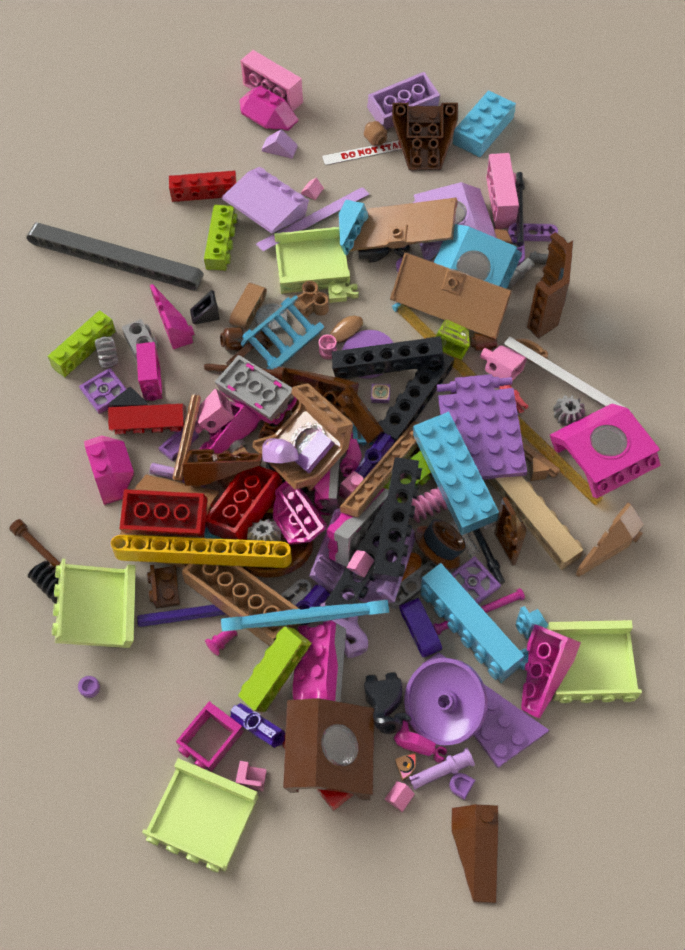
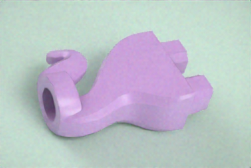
M347 593L343 595L344 599H351ZM358 616L349 617L348 621L345 619L332 620L346 628L345 638L355 641V643L350 644L345 639L344 653L347 658L360 656L367 651L368 639L358 625Z

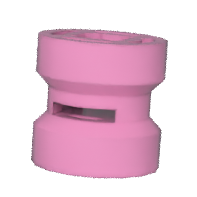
M323 335L318 342L319 354L323 359L329 360L332 359V351H337V341L332 335Z

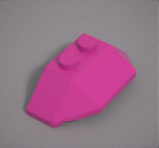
M262 86L250 90L240 99L241 114L264 128L289 131L298 122L297 116L286 100Z
M103 435L84 441L86 453L103 504L107 505L122 500L124 489L129 487L135 474L124 441Z
M285 481L276 489L273 519L290 545L311 542L326 529V522L301 488L295 490Z

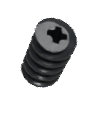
M48 560L34 566L27 577L31 578V581L54 604H57V597H54L55 584H58L59 578H55V567L50 566Z

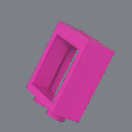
M155 342L136 344L138 382L143 398L146 401L163 399L161 367Z
M209 701L176 740V743L179 747L178 751L184 757L188 758L191 756L196 760L194 762L196 766L212 772L244 731L239 723ZM211 717L232 734L213 758L207 761L187 744Z

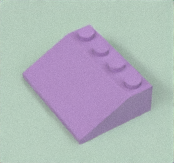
M261 167L248 171L222 197L224 201L271 234L304 218L309 202L302 194L296 192Z

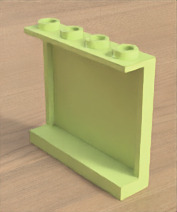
M339 227L274 233L275 242H279L275 246L281 294L303 292L302 286L307 281L317 283L318 290L328 289L327 285L345 283V287L350 285L347 258L340 246Z
M62 558L60 566L57 565L55 571V578H59L58 584H55L54 597H57V604H54L53 616H56V623L52 625V636H55V643L130 648L134 641L136 565L128 564L126 569L65 564V559Z
M632 620L548 623L547 629L581 642L575 660L555 692L553 701L570 703L572 700H581L583 703H589L594 700L613 702L615 699H623L624 702H632L638 699L642 690L638 689L630 635L633 629Z
M178 758L174 765L176 770L147 830L143 829L142 833L147 837L146 841L158 846L161 843L166 845V850L173 854L184 853L187 855L186 859L198 864L199 861L207 864L206 868L218 873L220 869L225 872L257 802L258 793Z

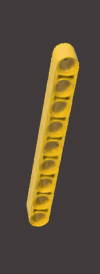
M117 535L111 540L114 556L121 561L285 568L292 562L289 544L281 541Z

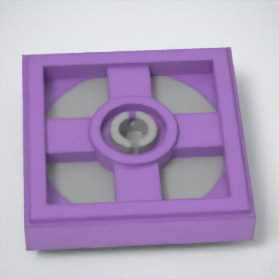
M111 368L79 386L98 414L106 411L110 407V402L126 390V387Z
M475 556L451 573L477 604H480L501 587V584Z

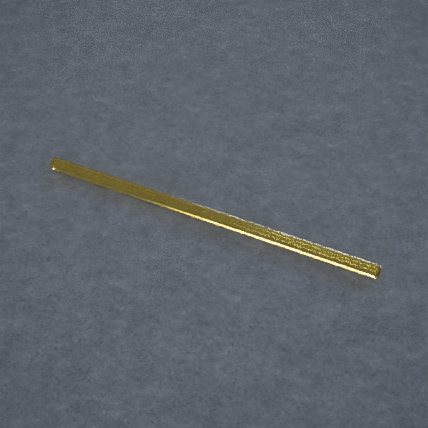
M402 304L397 308V312L422 337L431 338L436 336L406 305ZM451 356L454 358L453 367L463 377L478 376L464 361ZM518 415L521 434L552 464L557 466L560 472L594 505H598L603 497L594 498L589 483Z

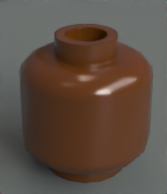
M240 327L225 328L223 333L220 334L221 347H224L226 351H240L244 347L241 345L244 334L243 330Z

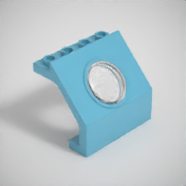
M455 224L453 240L443 241L434 263L507 289L523 253L517 250L516 246L469 226Z

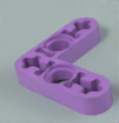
M513 223L509 226L508 233L512 242L517 243V237H514V231H517V223ZM524 223V241L550 242L552 240L550 235L554 232L558 233V228L553 224ZM535 230L537 234L532 235L528 231ZM525 245L516 248L523 253L517 267L524 262Z

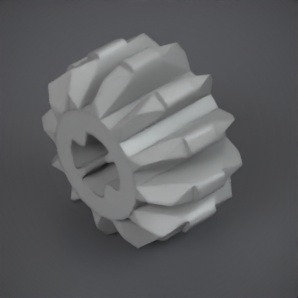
M101 337L96 339L95 346L100 366L102 368H109L117 365L118 358L113 338Z
M564 395L562 399L559 398L553 407L554 418L558 419V424L564 422L566 427L568 424H572L585 416V403H580V398L574 399L573 395L570 398Z
M260 519L259 523L253 522L252 527L248 528V540H281V530L275 521L271 522L269 519L262 521Z

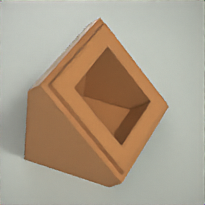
M494 229L497 239L509 244L513 243L507 230Z
M535 457L532 459L530 467L531 481L546 479L550 468Z

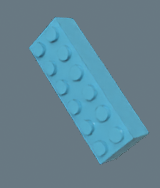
M446 412L414 425L413 436L460 534L464 535L497 521L499 511L450 413Z
M441 563L422 577V598L435 607L434 611L440 618L443 617L448 621L447 626L453 633L457 632L461 637L462 644L467 649L471 648L475 653L476 660L480 664L484 663L489 669L488 673L494 680L498 679L502 683L520 668L524 655Z

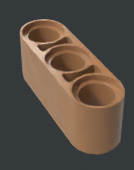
M248 283L231 313L229 323L247 330L266 298L267 288Z

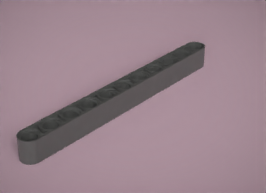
M38 222L34 223L26 236V239L33 245L188 290H197L204 276V273L199 268Z

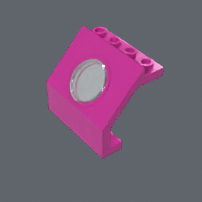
M613 403L550 434L554 451L559 453L567 449L584 471L594 498H599L661 466L657 453L660 451V448L628 408Z

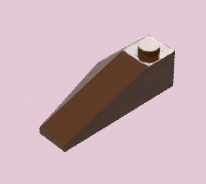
M287 368V379L283 382L291 388L308 383L328 402L338 407H341V405L337 402L336 398L347 387H352L357 394L359 388L358 382Z
M213 449L189 450L182 464L185 486L198 488L259 466L262 462V454L240 452L232 455L230 451H223V453L218 454Z
M474 804L454 807L451 814V832L457 846L459 858L461 859L472 901L496 903L498 805Z

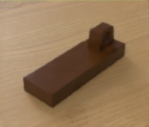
M263 331L255 336L266 350L274 344ZM249 342L230 358L226 364L230 365L238 355L244 357L254 346Z
M347 387L336 398L367 443L373 442L384 432L352 387Z

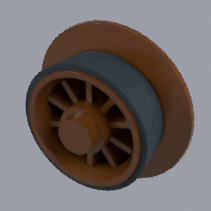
M434 519L429 526H419L415 530V541L420 550L425 554L421 559L423 565L430 560L437 565L441 563L446 569L450 570L456 569L460 565L459 555L465 551L466 544L461 534L453 526L443 520Z

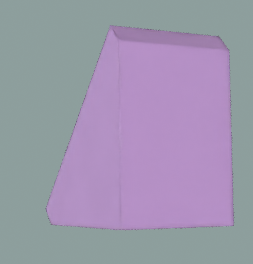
M281 129L267 137L262 147V152L293 159L298 145Z

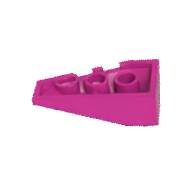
M151 284L152 296L172 349L192 344V336L195 335L192 325L188 326L186 319Z
M230 401L234 418L215 433L209 432V441L204 442L200 449H213L215 453H223V451L249 435L250 432H253L257 428L260 418L245 405Z
M534 625L527 643L529 656L528 663H525L527 677L526 683L523 684L521 710L537 718L541 717L572 666L581 642L542 626Z

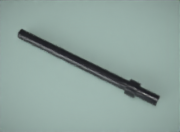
M517 172L515 183L519 203L517 213V246L521 247L524 245L523 190L525 189V182L523 180V173Z
M480 528L473 530L488 562L486 565L489 571L493 573L495 579L500 584L505 583V579L500 571L501 566L498 560L494 559Z

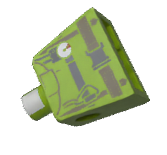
M445 320L435 337L441 336L444 353L462 360L470 346L469 330L454 322Z

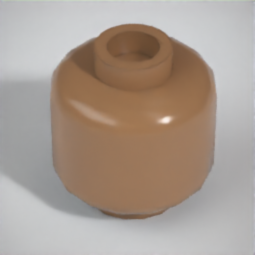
M379 121L366 124L364 137L371 145L380 146L386 142L388 132Z

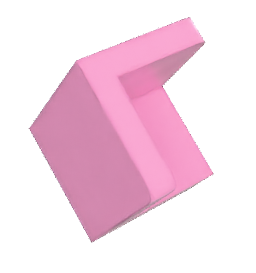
M240 761L236 783L252 790L263 791L267 771L263 768L250 767L249 762Z

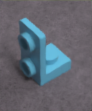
M525 606L520 608L516 620V628L520 634H524L526 639L530 638L535 624L547 628L548 624L538 609L529 613Z

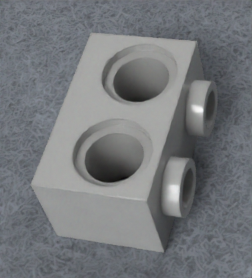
M142 319L122 326L124 337L136 361V344L155 342L156 348L159 347L155 337L151 338L150 336L152 333L148 324L144 325Z

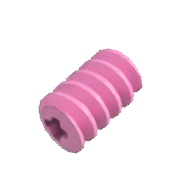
M438 487L437 490L432 489L430 493L425 492L423 496H417V499H413L412 506H415L414 520L417 523L420 522L419 516L424 520L427 519V512L430 516H434V509L437 513H440V506L444 510L447 509V504Z

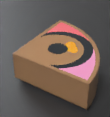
M415 752L395 759L402 781L408 779L416 767Z

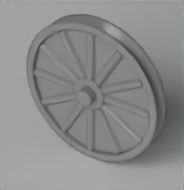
M270 303L260 307L256 312L257 325L259 326L282 306ZM285 311L281 314V316L287 322L288 317L287 312ZM276 320L268 325L273 331L282 328Z

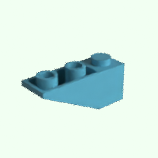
M345 200L339 212L340 246L346 256L350 249L353 248L354 241L368 218L365 204L351 200Z

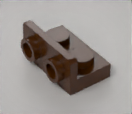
M150 565V572H147L148 583L152 584V590H149L150 602H154L156 609L179 606L180 598L176 566L155 568L154 565Z

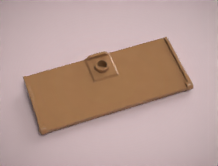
M457 197L367 209L368 218L364 222L361 232L357 235L354 246L350 251L383 247L395 249L404 248L409 244L453 240Z
M404 253L390 300L438 318L449 320L467 329L496 339L512 290L415 255Z

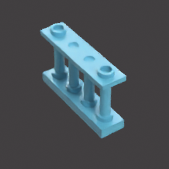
M296 295L291 299L289 297L281 303L282 307L253 331L249 329L242 336L241 345L244 346L250 342L267 361L268 367L266 369H274L285 364L324 329L321 322L311 325L293 305L298 298ZM287 309L305 327L307 333L304 336L298 335L281 316ZM274 320L293 339L292 342L294 344L291 347L285 346L268 327ZM261 331L280 350L281 355L278 358L272 357L255 338Z

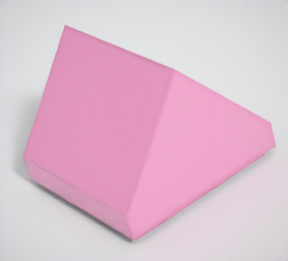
M314 178L308 182L301 194L316 200L324 190V187L317 178Z
M356 550L346 568L365 578L375 560L365 551Z
M397 781L384 800L403 812L415 793L406 784Z

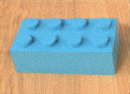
M488 90L455 128L453 144L481 157L514 118L516 103Z

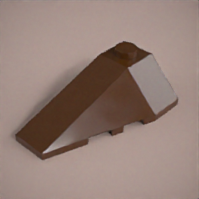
M504 497L501 501L494 535L510 563L514 566L517 563L527 529L525 524L520 522L507 498Z

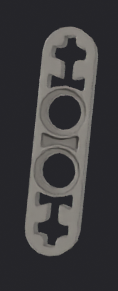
M430 560L404 579L396 596L398 597L401 594L400 589H402L403 594L399 597V602L395 600V602L388 603L389 607L398 609L399 605L410 601L421 593L422 572H430L438 565ZM408 583H414L417 589L415 591H408L405 586Z

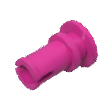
M236 630L223 631L217 636L214 635L212 640L207 638L205 643L208 649L218 656L220 655L219 649H224V645L238 634Z

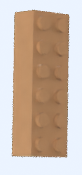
M188 564L182 570L184 582L230 617H244L299 609L241 566ZM299 624L284 626L296 629ZM284 626L247 628V630L268 646H271L276 640L277 633Z

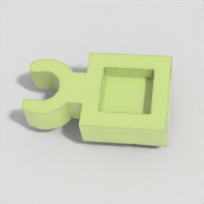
M345 283L327 285L329 303L347 301V297L352 299L359 297V292H353L358 290L357 284H351L348 287H345Z

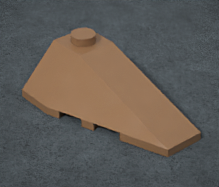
M627 503L613 520V524L608 530L609 533L605 531L597 543L598 547L594 546L580 564L576 576L580 577L628 548L633 541L637 543L643 535L641 529L644 524L630 503Z

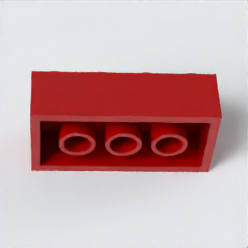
M261 466L238 473L206 516V526L210 533L223 539L247 540L248 528L252 527L253 522L259 523L276 499L275 491L283 484L279 473Z
M124 489L119 529L125 534L204 538L208 498L204 493Z

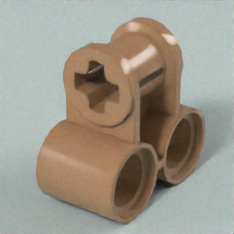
M314 281L305 282L302 286L303 293L297 296L298 298L293 305L305 318L313 312L319 316L326 315L329 311L328 296L322 292L318 293V285Z

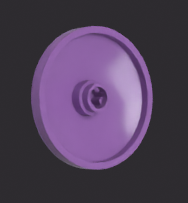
M438 658L424 663L413 673L405 690L404 704L406 714L412 719L410 724L419 735L438 745H455L470 739L480 729L486 717L488 699L484 683L472 667L457 659Z

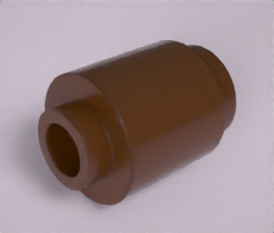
M474 333L473 337H470V345L475 351H483L484 348L493 350V348H497V338L493 339L481 333Z

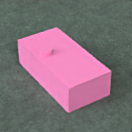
M254 50L240 60L244 86L251 90L258 86L266 88L285 99L292 111L303 103L302 78Z
M509 153L489 154L486 181L494 228L505 229L509 228L511 224L516 223L519 203L515 186L516 173H513Z

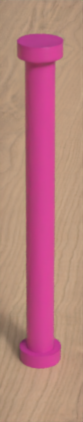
M519 588L515 593L483 605L481 608L485 613H488L519 599L522 601L525 599V595L522 589ZM448 621L432 624L437 635L449 629L447 626Z

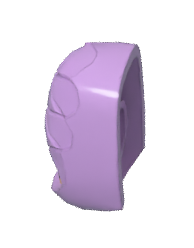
M269 438L262 446V459L270 463L292 462L298 460V452L290 442L284 439Z

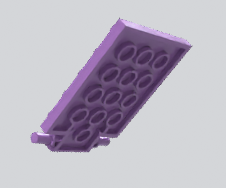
M492 374L455 378V381H450L449 384L437 385V392H456V394L438 396L440 415L446 412L450 413L483 480L527 475L514 389H494L503 385H512V377H492Z

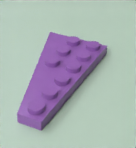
M437 653L436 655H434L433 657H431L430 659H428V660L425 661L424 663H426V662H428V661H430V660H433V659L446 658V657L443 656L441 653ZM484 684L488 699L487 713L482 726L473 736L495 766L499 768L546 735L549 730Z

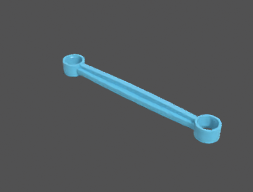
M380 600L367 603L310 607L303 610L292 609L244 617L222 618L221 628L223 632L389 613L388 600Z

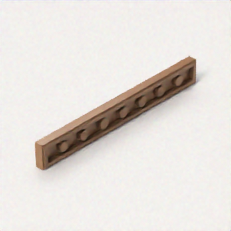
M413 421L340 506V512L359 518L391 479L395 457L408 459L418 447L413 436V426L419 424L418 422Z

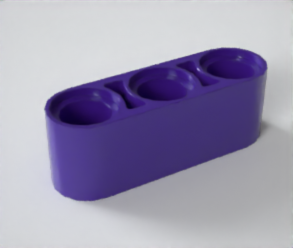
M415 598L399 605L401 615L421 656L424 658L443 650L441 641L420 599Z

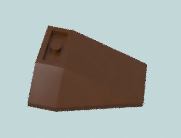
M392 103V121L408 170H441L458 121V103H441V106H409V103Z

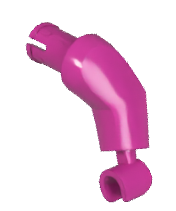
M351 433L346 456L340 463V470L345 477H348L357 469L362 457L358 441L353 439V433Z
M403 721L402 729L396 732L394 736L396 744L406 750L425 756L434 754L433 758L437 763L444 762L445 758L438 753L446 755V748L440 746L436 749V743L417 733L410 732L408 722Z

